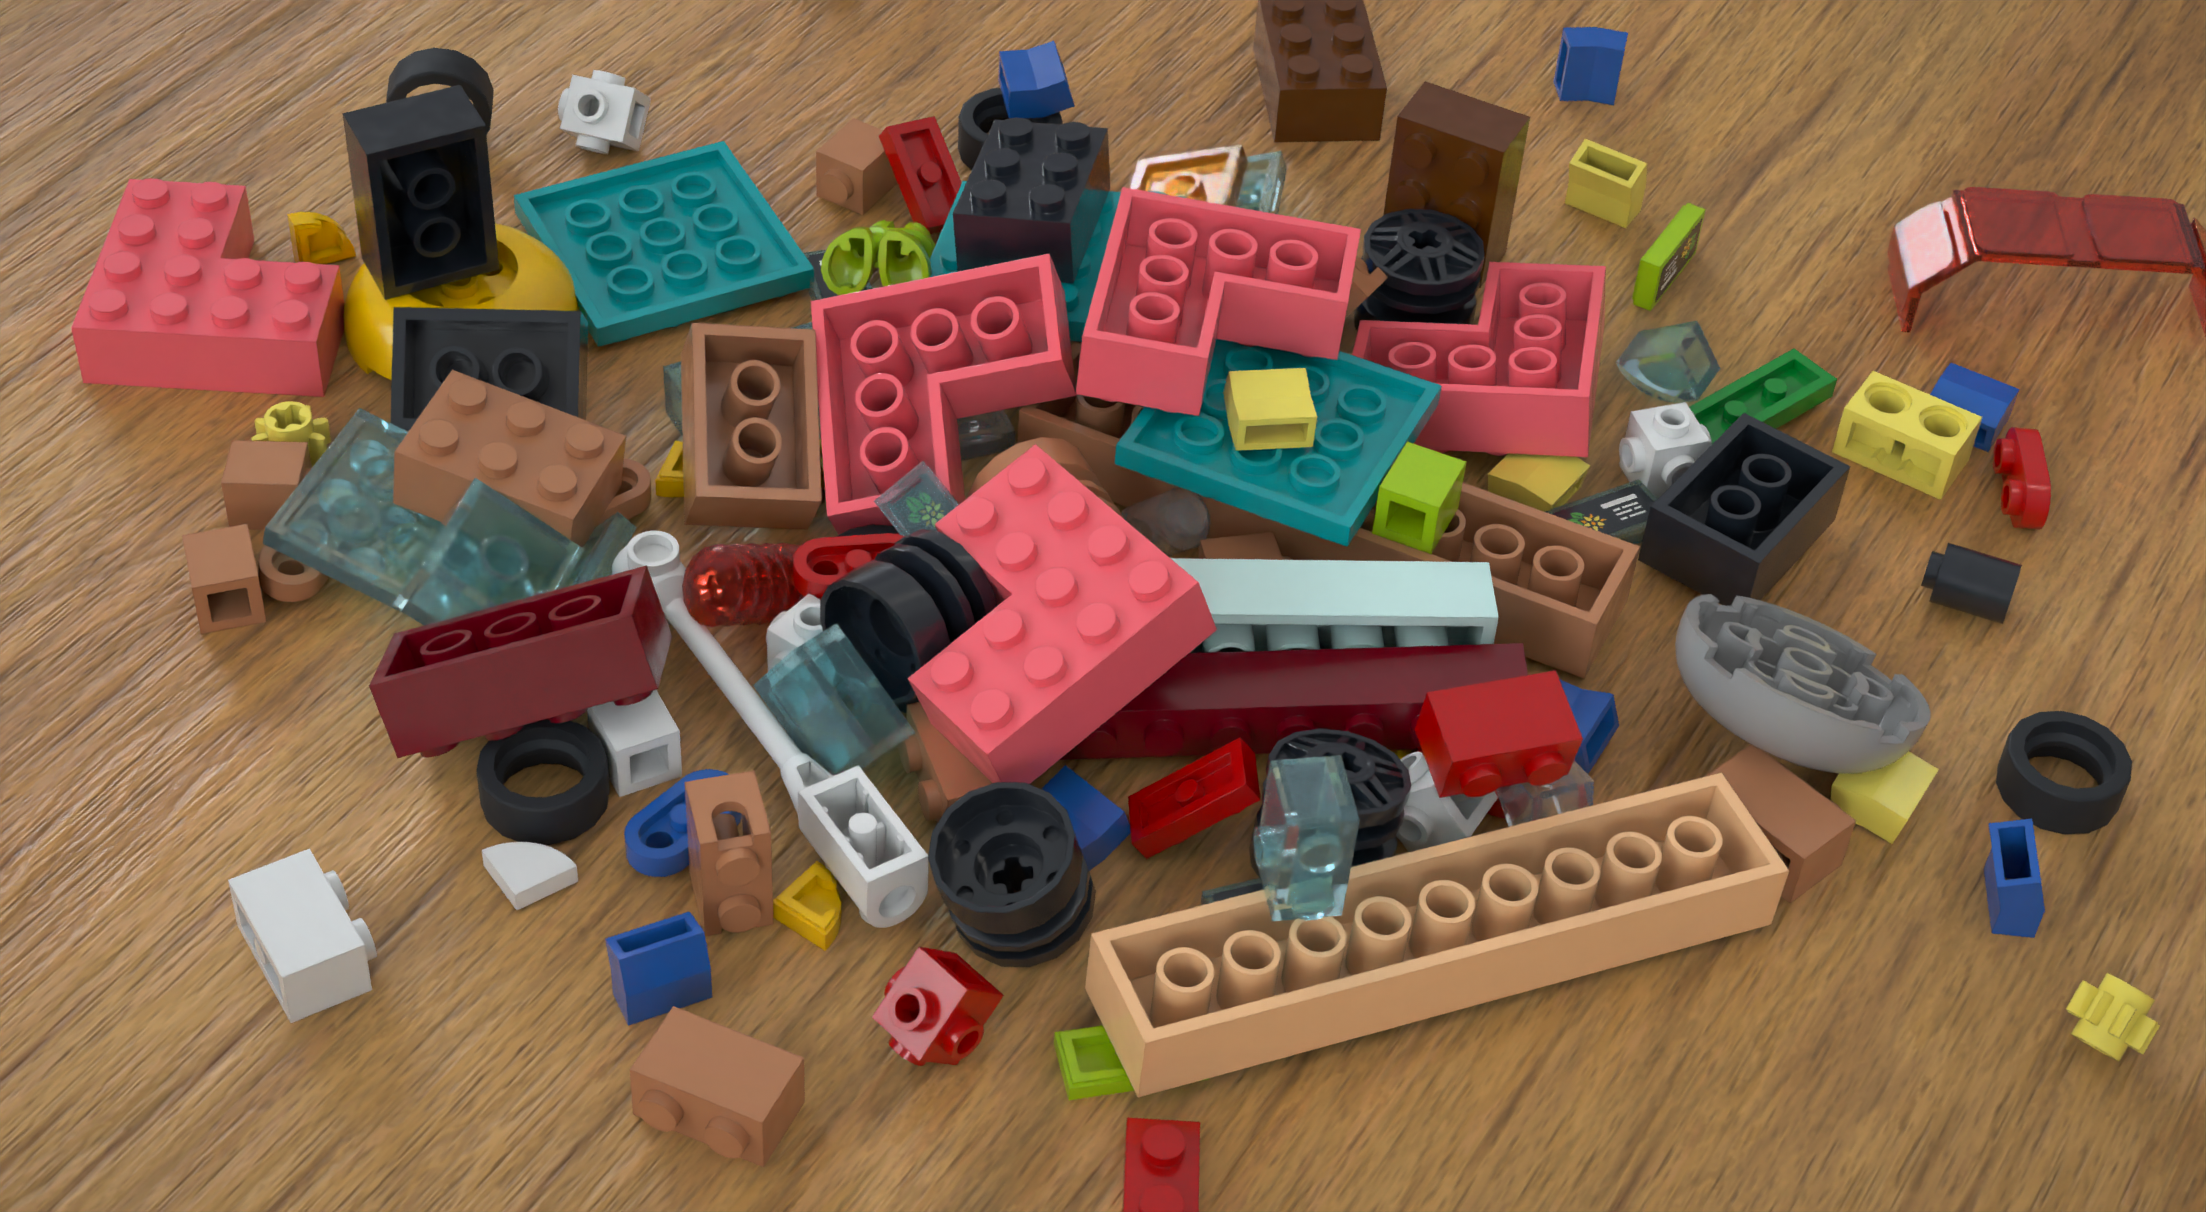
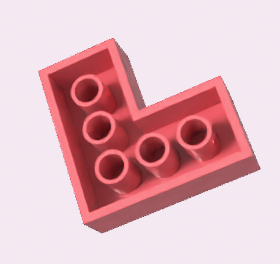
M155 178L144 180L129 179L71 327L83 383L324 397L344 332L343 314L345 302L340 266L314 264L311 262L291 263L249 259L254 244V234L246 186L224 185L217 182H173Z
M1122 187L1082 335L1076 394L1095 397L1109 402L1117 401L1161 409L1170 413L1178 412L1199 416L1216 339L1237 342L1245 346H1260L1294 352L1306 357H1322L1337 360L1361 229Z
M1050 254L810 301L812 328L816 333L818 405L827 517L838 535L852 528L872 524L897 526L907 530L890 509V504L924 475H928L954 508L965 500L957 419L1077 396L1065 291Z
M1489 262L1478 325L1360 320L1352 355L1442 386L1439 405L1414 442L1416 445L1440 453L1469 451L1486 452L1495 456H1503L1510 453L1588 457L1605 324L1606 266Z
M1035 444L934 524L938 532L961 544L980 565L993 588L997 607L907 679L930 723L992 783L1023 782L1031 784L1217 631L1199 582Z

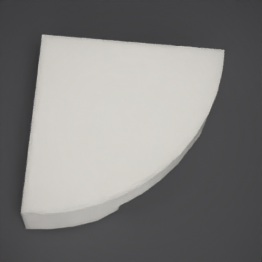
M509 842L482 850L485 869L516 910L578 882L577 865L565 854L552 847L531 842Z

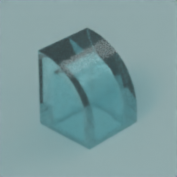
M1698 320L1639 331L1615 362L1627 380L1640 391L1656 399L1672 403L1698 401L1720 370V366Z

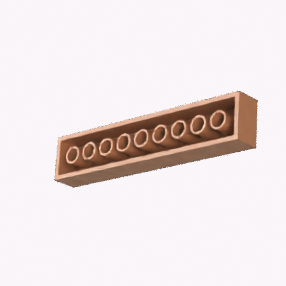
M1074 342L1071 345L1075 384L1077 386L1081 344ZM1077 394V396L1022 406L1019 410L1017 443L1040 437L1064 439L1079 448L1094 471L1102 488L1109 494L1112 502L1211 539L1273 532L1281 555L1290 556L1291 560L1489 562L1499 616L1494 644L1523 643L1525 657L1585 679L1628 601L1640 546L1466 483L1462 484L1458 510L1432 554L1372 534L1377 501L1348 547L1114 464L1116 444L1145 406L1117 401L1109 402Z

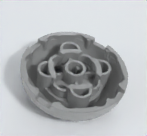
M1712 594L1695 597L1688 603L1680 620L1675 642L1676 660L1681 677L1697 703L1713 719L1749 744L1780 759L1803 767L1831 773L1854 774L1878 770L1896 762L1910 751L1922 736L1931 715L1929 705L1923 695L1903 674H1895L1891 680L1873 667L1871 664L1877 654L1850 637L1802 614L1748 597L1736 595L1731 606L1719 605V600Z

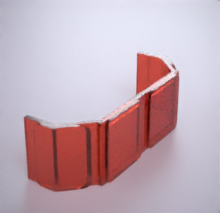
M1967 187L1964 191L1953 190L1952 196L1941 203L1933 202L1894 225L1888 247V272L1902 332H1911L1922 293L1975 262L1983 261L2193 274L2189 289L2206 337V230L2194 217L2191 223L2184 204H2178L2174 200L2087 194L2083 198L2062 197L2049 191Z

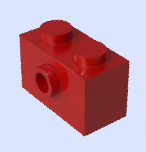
M1556 670L1427 692L1415 726V732L1439 798L1464 794L1467 797H1480L1495 791L1499 787L1527 782L1534 786L1553 783L1569 774L1583 740Z

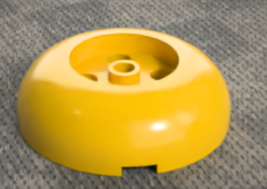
M495 223L499 270L385 300L364 263L352 280L345 299L343 320L348 350L354 361L366 374L375 371L379 375L392 380L394 307L579 311L571 274L562 260L544 243L518 229Z

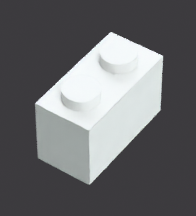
M310 849L228 880L237 926L290 1023L372 990L368 961L376 958L377 952L371 933L362 918L350 920L346 913V910L349 909L348 899L338 875L334 870L323 873Z

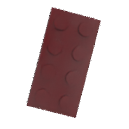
M646 565L394 633L369 688L397 758L420 753L422 757L426 758L435 757L451 751L461 741L485 736L487 740H499L517 733L525 724L548 718L552 723H563L583 715L589 707L612 701L617 706H627L646 699L652 694L653 690H657L659 687L672 635Z

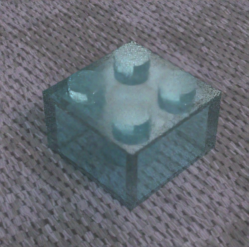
M474 478L444 516L391 605L422 625H427L561 589L565 586L585 549L477 478Z

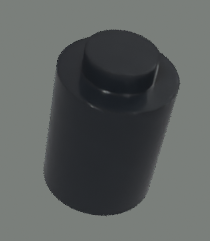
M1948 543L1945 554L1932 551L1921 586L1933 590L1929 602L2003 624L2022 565Z

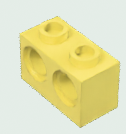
M1872 371L1844 408L1832 453L1941 500L1969 461L1982 417Z

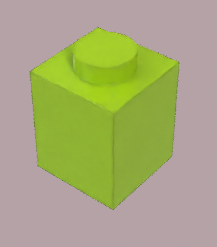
M1407 442L1379 487L1372 534L1432 554L1458 510L1466 461Z

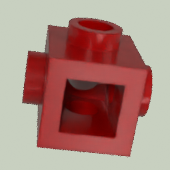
M918 947L907 965L899 969L888 981L884 991L885 998L872 1018L891 1035L888 1041L890 1047L905 1060L918 1066H924L926 1062L958 1065L960 1060L972 1053L981 1042L984 1035L983 1026L1004 995L957 953Z

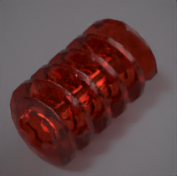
M737 543L730 545L715 544L704 547L692 557L684 573L682 583L683 600L690 616L700 625L711 628L722 625L730 627L735 625L748 626L771 623L779 613L789 611L804 598L793 583V559L796 550L800 546L790 543H749L745 545Z

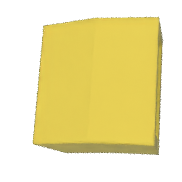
M1584 139L1569 162V183L1565 204L1626 228L1641 211L1646 188L1647 163Z
M1306 368L1229 371L1223 394L1228 425L1236 451L1313 447L1317 414L1310 394Z
M1508 453L1488 473V492L1552 514L1558 512L1581 488L1590 465L1573 456Z
M1908 751L1896 762L1878 770L1854 774L1839 773L1831 787V801L1856 820L1855 824L1863 826L1893 844L1939 769Z

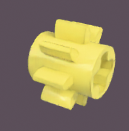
M294 401L281 402L270 407L266 411L264 418H256L254 420L257 435L251 437L252 441L308 442L312 468H317L319 462L328 461L327 444L331 443L328 419L317 418L312 420L311 407L309 405Z
M2108 973L2098 988L2082 980L2066 1007L2070 1014L2079 1018L2071 1035L2118 1062L2128 1046L2144 1054L2160 1027L2157 1021L2146 1016L2155 1000L2132 985Z

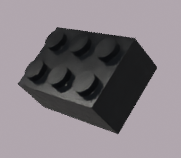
M461 85L342 113L361 256L384 299H391L499 270L486 125Z
M1024 118L994 120L953 211L957 272L1050 254L1061 283L1074 284L1111 188L1108 128L1088 127L1080 122H1068L1061 125L1033 123Z
M394 307L390 430L404 439L452 370L586 420L587 319L581 311Z
M1743 413L1650 506L1638 560L1702 595L1712 594L1719 600L1721 605L1731 606L1736 595L1761 600L1835 521L1851 466Z

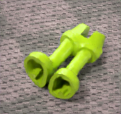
M878 221L869 228L855 227L835 238L824 253L821 273L828 288L837 295L862 291L869 283L874 268H879L883 287L929 278L932 274L930 257L936 244L933 242L927 228L920 223L908 222L904 228H895L894 221Z

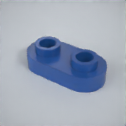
M713 769L692 772L634 815L627 823L624 832L626 858L632 868L647 876L666 877L674 875L689 866L685 782L729 774ZM735 811L720 813L732 815L735 818L736 825L739 824L742 818V814Z

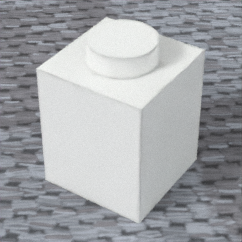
M653 690L650 696L635 704L617 706L612 701L588 708L589 730L602 743L608 761L609 779L619 797L682 777L680 730L657 690Z

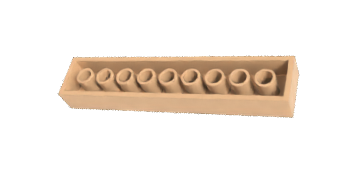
M1718 773L1091 933L1085 989L1137 1097H1142L1771 925L1789 869L1724 775Z

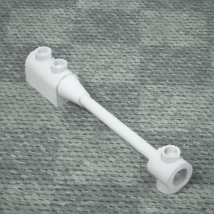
M646 531L634 536L614 559L611 569L612 575L647 565L667 623L672 624L781 769V777L798 814L799 829L824 861L825 867L838 880L859 908L861 918L878 928L891 927L906 920L921 906L927 895L928 854L859 765L833 776L810 756L800 751L692 609L697 600L699 588L695 579L680 561L678 541L672 535L662 531Z

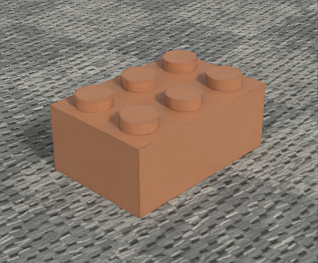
M692 323L681 352L684 525L808 530L822 502L815 330Z
M452 370L394 452L393 503L569 571L621 487L626 435Z

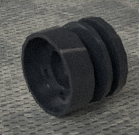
M1405 209L1391 212L1372 222L1364 235L1363 256L1361 259L1366 263L1369 274L1379 267L1388 278L1354 310L1355 329L1358 331L1360 320L1473 325L1476 310L1475 293L1480 286V272L1485 258L1483 241L1475 230L1455 216L1426 209Z
M920 529L898 540L894 546L878 553L874 560L858 566L830 584L820 600V623L827 646L842 671L853 683L877 701L900 705L917 697L907 678L996 608L997 603L993 588L980 565L961 544L941 532Z
M1329 729L1299 731L1277 741L1268 756L1266 766L1267 777L1263 782L1261 790L1263 804L1256 814L1249 847L1251 867L1264 884L1271 888L1395 856L1398 845L1396 834L1404 820V807L1409 799L1411 781L1408 768L1394 752L1372 739L1348 731Z
M995 782L969 791L946 809L932 832L928 860L936 886L945 905L949 909L957 932L968 947L977 956L1001 967H1032L1056 959L1078 942L1093 917L1096 890L1067 810L1049 792L1023 782Z

